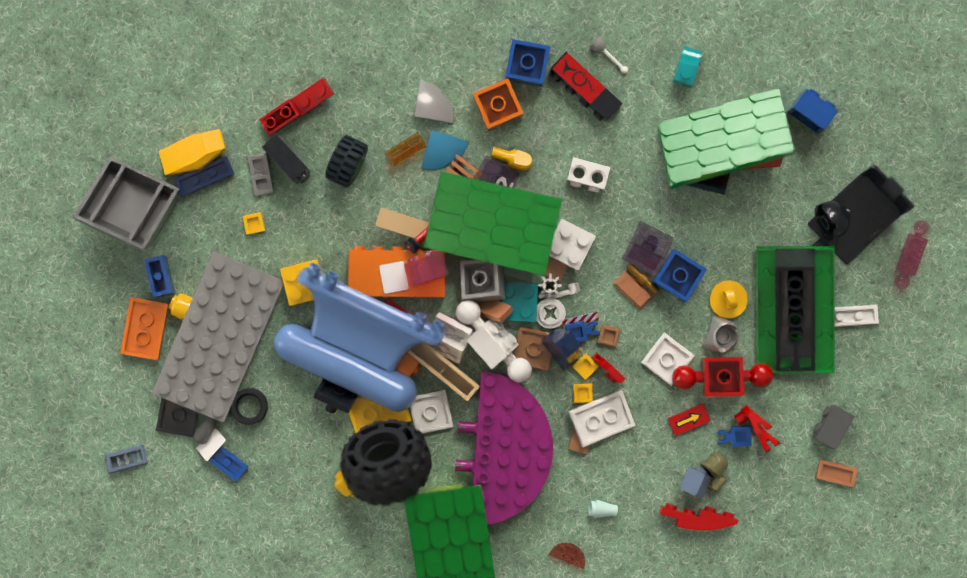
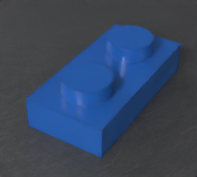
M223 445L209 459L211 463L236 482L248 468L246 463Z

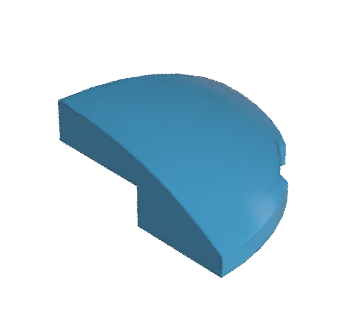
M432 130L422 168L430 170L441 169L452 161H456V154L462 156L467 148L468 141Z

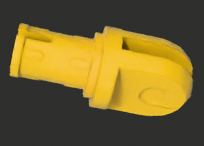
M494 146L491 158L507 162L508 167L520 171L530 169L533 162L530 154L517 149L507 151Z

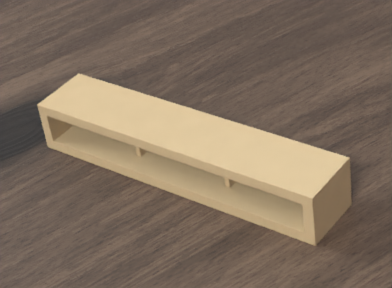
M419 343L407 352L466 401L480 387L479 384L428 343Z

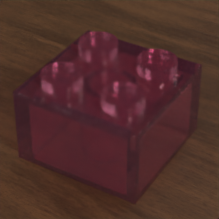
M432 250L425 253L426 257L419 259L418 256L407 259L404 267L411 287H416L449 275L441 252L437 253V250Z

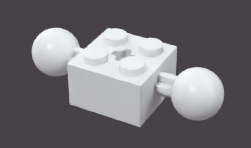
M472 300L462 301L456 309L458 320L466 325L471 324L477 330L466 341L491 369L503 360L508 365L507 373L511 380L518 383L528 380L532 373L530 363L526 359L516 358L512 354V351L519 345L516 338L505 330L503 323L501 324L491 319L485 323L480 317L481 310L476 302Z

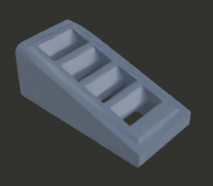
M143 445L105 455L109 474L148 463ZM136 450L139 451L141 461L137 462L136 459ZM131 452L133 463L131 464L129 463L127 453ZM122 454H123V456H124V460H125V464H126V465H124V466H122L121 460H120V456H119V455H122ZM114 456L116 457L117 468H114L112 457Z

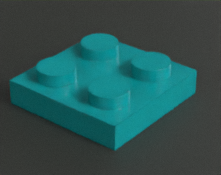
M504 282L505 300H499V302L510 305L513 309V312L504 321L536 323L539 294L538 284Z

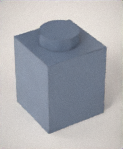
M689 467L680 489L703 498L712 477L706 475L707 471L700 467H696V469Z

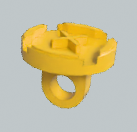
M729 280L722 281L714 286L709 296V302L713 312L718 316L735 318L746 309L748 297L742 285Z

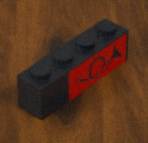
M565 52L550 68L552 72L551 77L558 83L562 81L566 85L565 90L572 96L576 94L580 98L579 103L586 109L590 107L594 111V117L600 122L602 120L606 122L622 105L621 101L569 53Z

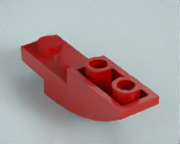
M322 78L294 98L288 99L260 118L259 121L270 136L322 105V102L335 93L326 79Z
M666 503L665 506L660 505L659 509L661 515L676 518V527L690 530H718L736 525L739 521L737 518H734L735 514L724 511L723 514L716 513L715 508L705 506L704 509L699 508L698 515H695L696 511L684 508V511L677 510L676 505Z

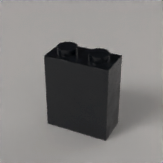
M276 134L262 146L265 152L296 184L299 182L304 183L310 177L309 173L311 170Z

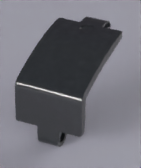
M874 164L861 172L831 200L837 201L849 209L851 218L847 232L835 240H831L832 238L827 239L818 227L819 215L814 216L808 222V226L820 238L812 246H835V254L845 264H849L896 219L912 210L915 205L902 193L905 191L904 188L892 176L888 178Z

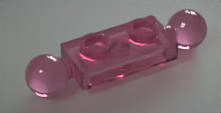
M924 220L915 222L913 227L915 235L911 233L907 235L896 270L901 271V274L896 276L894 280L895 286L899 289H906L910 285L908 276H915L928 241V239L922 238L929 231V225Z

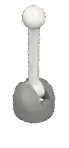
M601 36L589 46L595 52H604L621 69L622 74L628 73V68L623 67L605 49L606 42Z

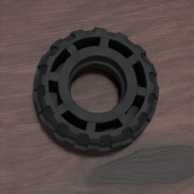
M395 419L376 421L374 424L360 428V431L354 433L349 438V442L344 445L341 454L342 461H340L341 472L348 489L351 490L356 498L373 506L378 504L390 506L393 503L406 501V498L410 496L413 497L419 492L420 487H424L432 469L431 453L420 430L410 425V423L405 421L398 422Z

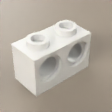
M573 157L567 181L570 182V186L581 188V185L589 187V191L599 193L600 190H605L610 167ZM581 169L584 172V176L580 179L575 178L573 171ZM593 174H600L602 182L599 184L592 181Z

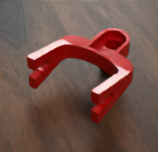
M745 405L740 409L739 413L734 415L735 420L740 426L749 421L757 437H759L765 453L771 450L766 443L767 441H771V444L775 447L780 444L776 438L767 432L773 428L772 425L751 410L748 405Z

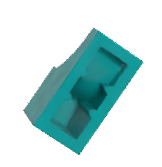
M684 45L672 80L673 83L691 88L703 51Z

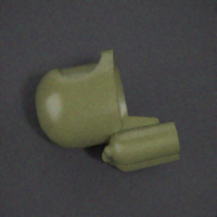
M713 452L700 465L712 477L708 489L717 493L726 483V477L722 474L728 467V460L723 454Z

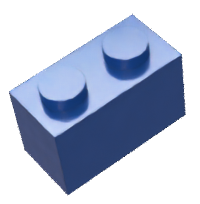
M161 255L144 259L152 296L158 298L174 294L175 289L167 256Z

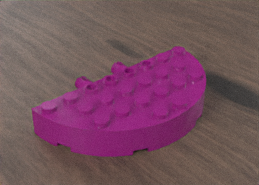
M482 370L478 421L458 422V426L466 427L458 428V433H472L477 436L475 459L473 461L456 459L455 465L463 466H455V472H472L474 474L473 486L481 485L486 520L487 525L518 514L539 494L547 480L552 465L553 438L545 412L526 388L504 375Z

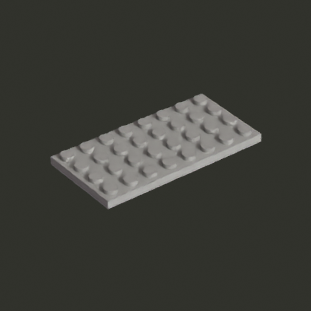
M213 251L152 394L224 423L283 287V280Z

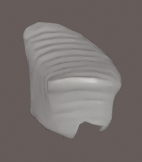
M713 315L703 347L713 352H729L731 347L739 341L736 332L737 325L726 318Z

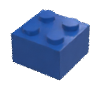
M512 39L505 79L543 87L550 46Z
M805 89L787 112L819 134L827 128L838 111L833 103L819 98L820 94L815 90Z
M672 249L652 283L681 301L687 302L707 269L676 249Z

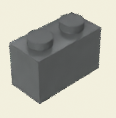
M831 404L830 407L827 406L823 411L822 416L824 418L821 424L817 423L812 433H814L813 438L836 450L855 416Z

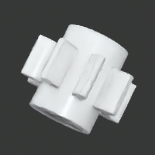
M551 273L547 279L542 276L541 278L544 282L538 284V286L543 287L541 294L545 293V291L548 292L549 297H551L552 292L559 294L558 290H556L557 287H562V284H557L559 276L555 279L552 278ZM546 281H554L555 283L553 286L555 289H546Z

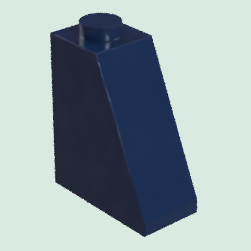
M555 329L541 340L563 371L579 359L582 346L571 331Z

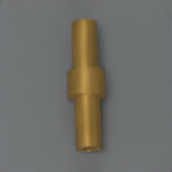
M632 263L626 268L637 278L636 281L641 286L644 285L654 295L659 291V288L649 280L650 277L640 272Z

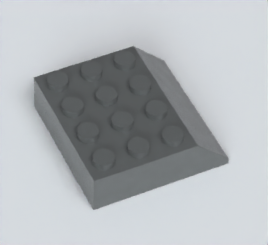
M110 156L73 215V219L144 252L154 243L179 200L180 188Z

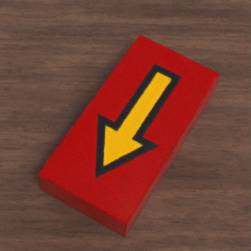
M703 403L668 418L675 436L711 421Z

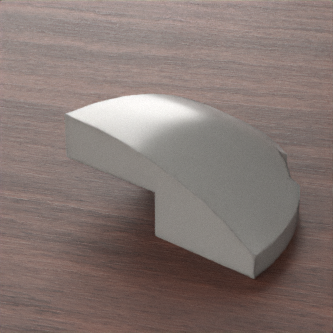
M420 80L415 118L453 123V111L449 100L445 98L438 87Z

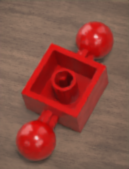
M743 357L702 358V371H694L690 366L682 365L673 371L672 381L681 390L690 389L695 383H703V396L705 397L744 396V382H751L759 388L767 387L773 381L774 374L771 367L764 363L755 364L750 370H744ZM722 371L724 374H727V378L723 380L724 382L719 379Z

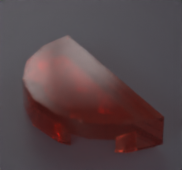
M564 542L557 544L548 554L582 569L585 567L584 554L573 543Z

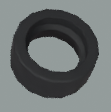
M254 388L243 389L237 392L231 405L233 417L239 423L245 425H252L261 421L266 416L268 410V401L265 395ZM246 395L255 396L261 405L259 413L252 418L244 417L238 410L239 401Z

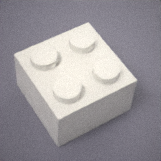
M561 219L555 230L549 257L578 271L596 236Z

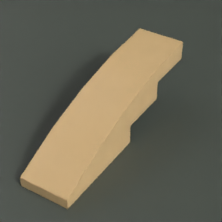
M381 207L375 226L415 238L428 227L429 222Z

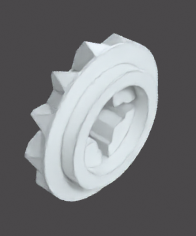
M547 298L539 302L537 322L541 326L552 329L562 324L566 311L564 305L559 300ZM544 307L549 310L556 307L554 315L557 319L549 317L544 320L547 314Z

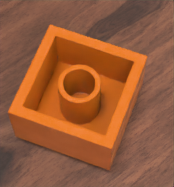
M509 79L473 93V98L488 131L523 117L524 113Z

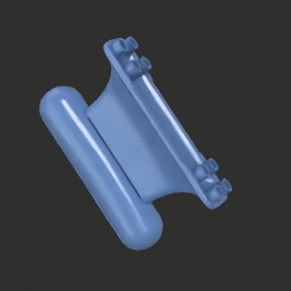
M310 263L309 268H304L299 273L297 281L307 287L314 297L315 315L312 328L309 330L298 324H288L280 328L274 339L273 347L276 355L288 363L391 411L400 412L409 408L416 399L417 388L415 382L408 375L395 369L406 352L415 345L428 343L438 346L445 335L443 330L444 323L434 320L433 324L426 321L427 316L421 312H416L414 316L400 311L345 285V283L337 280L339 277L337 273L328 271L326 275L320 272L321 266Z

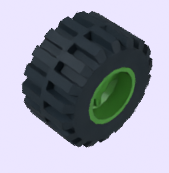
M345 135L339 141L325 171V178L345 188L349 187L364 162L368 145L349 135Z

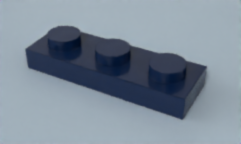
M225 156L207 164L201 170L191 171L177 177L174 181L176 186L180 188L181 197H184L235 173L228 157Z

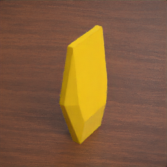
M220 129L189 135L159 151L165 176L201 170L225 152L226 146Z

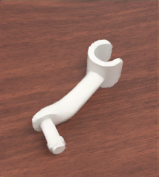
M579 283L568 284V290L561 291L559 294L551 293V297L545 291V293L539 294V298L557 299L566 295H573L580 292Z

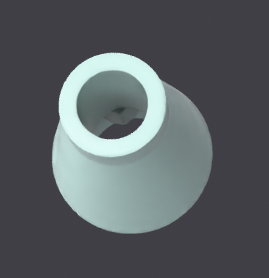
M597 499L589 502V516H593V518L617 516V505Z

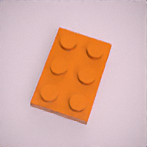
M130 297L120 354L159 360L169 308L168 303Z

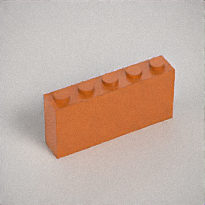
M353 246V250H349L348 286L370 297H445L446 252L433 249L422 251L421 247L414 254L411 251H403V247H392V250H384V247H373V250H365L364 246ZM403 261L409 289L385 294L379 266Z

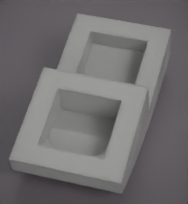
M267 153L249 155L248 162L254 195L274 192Z

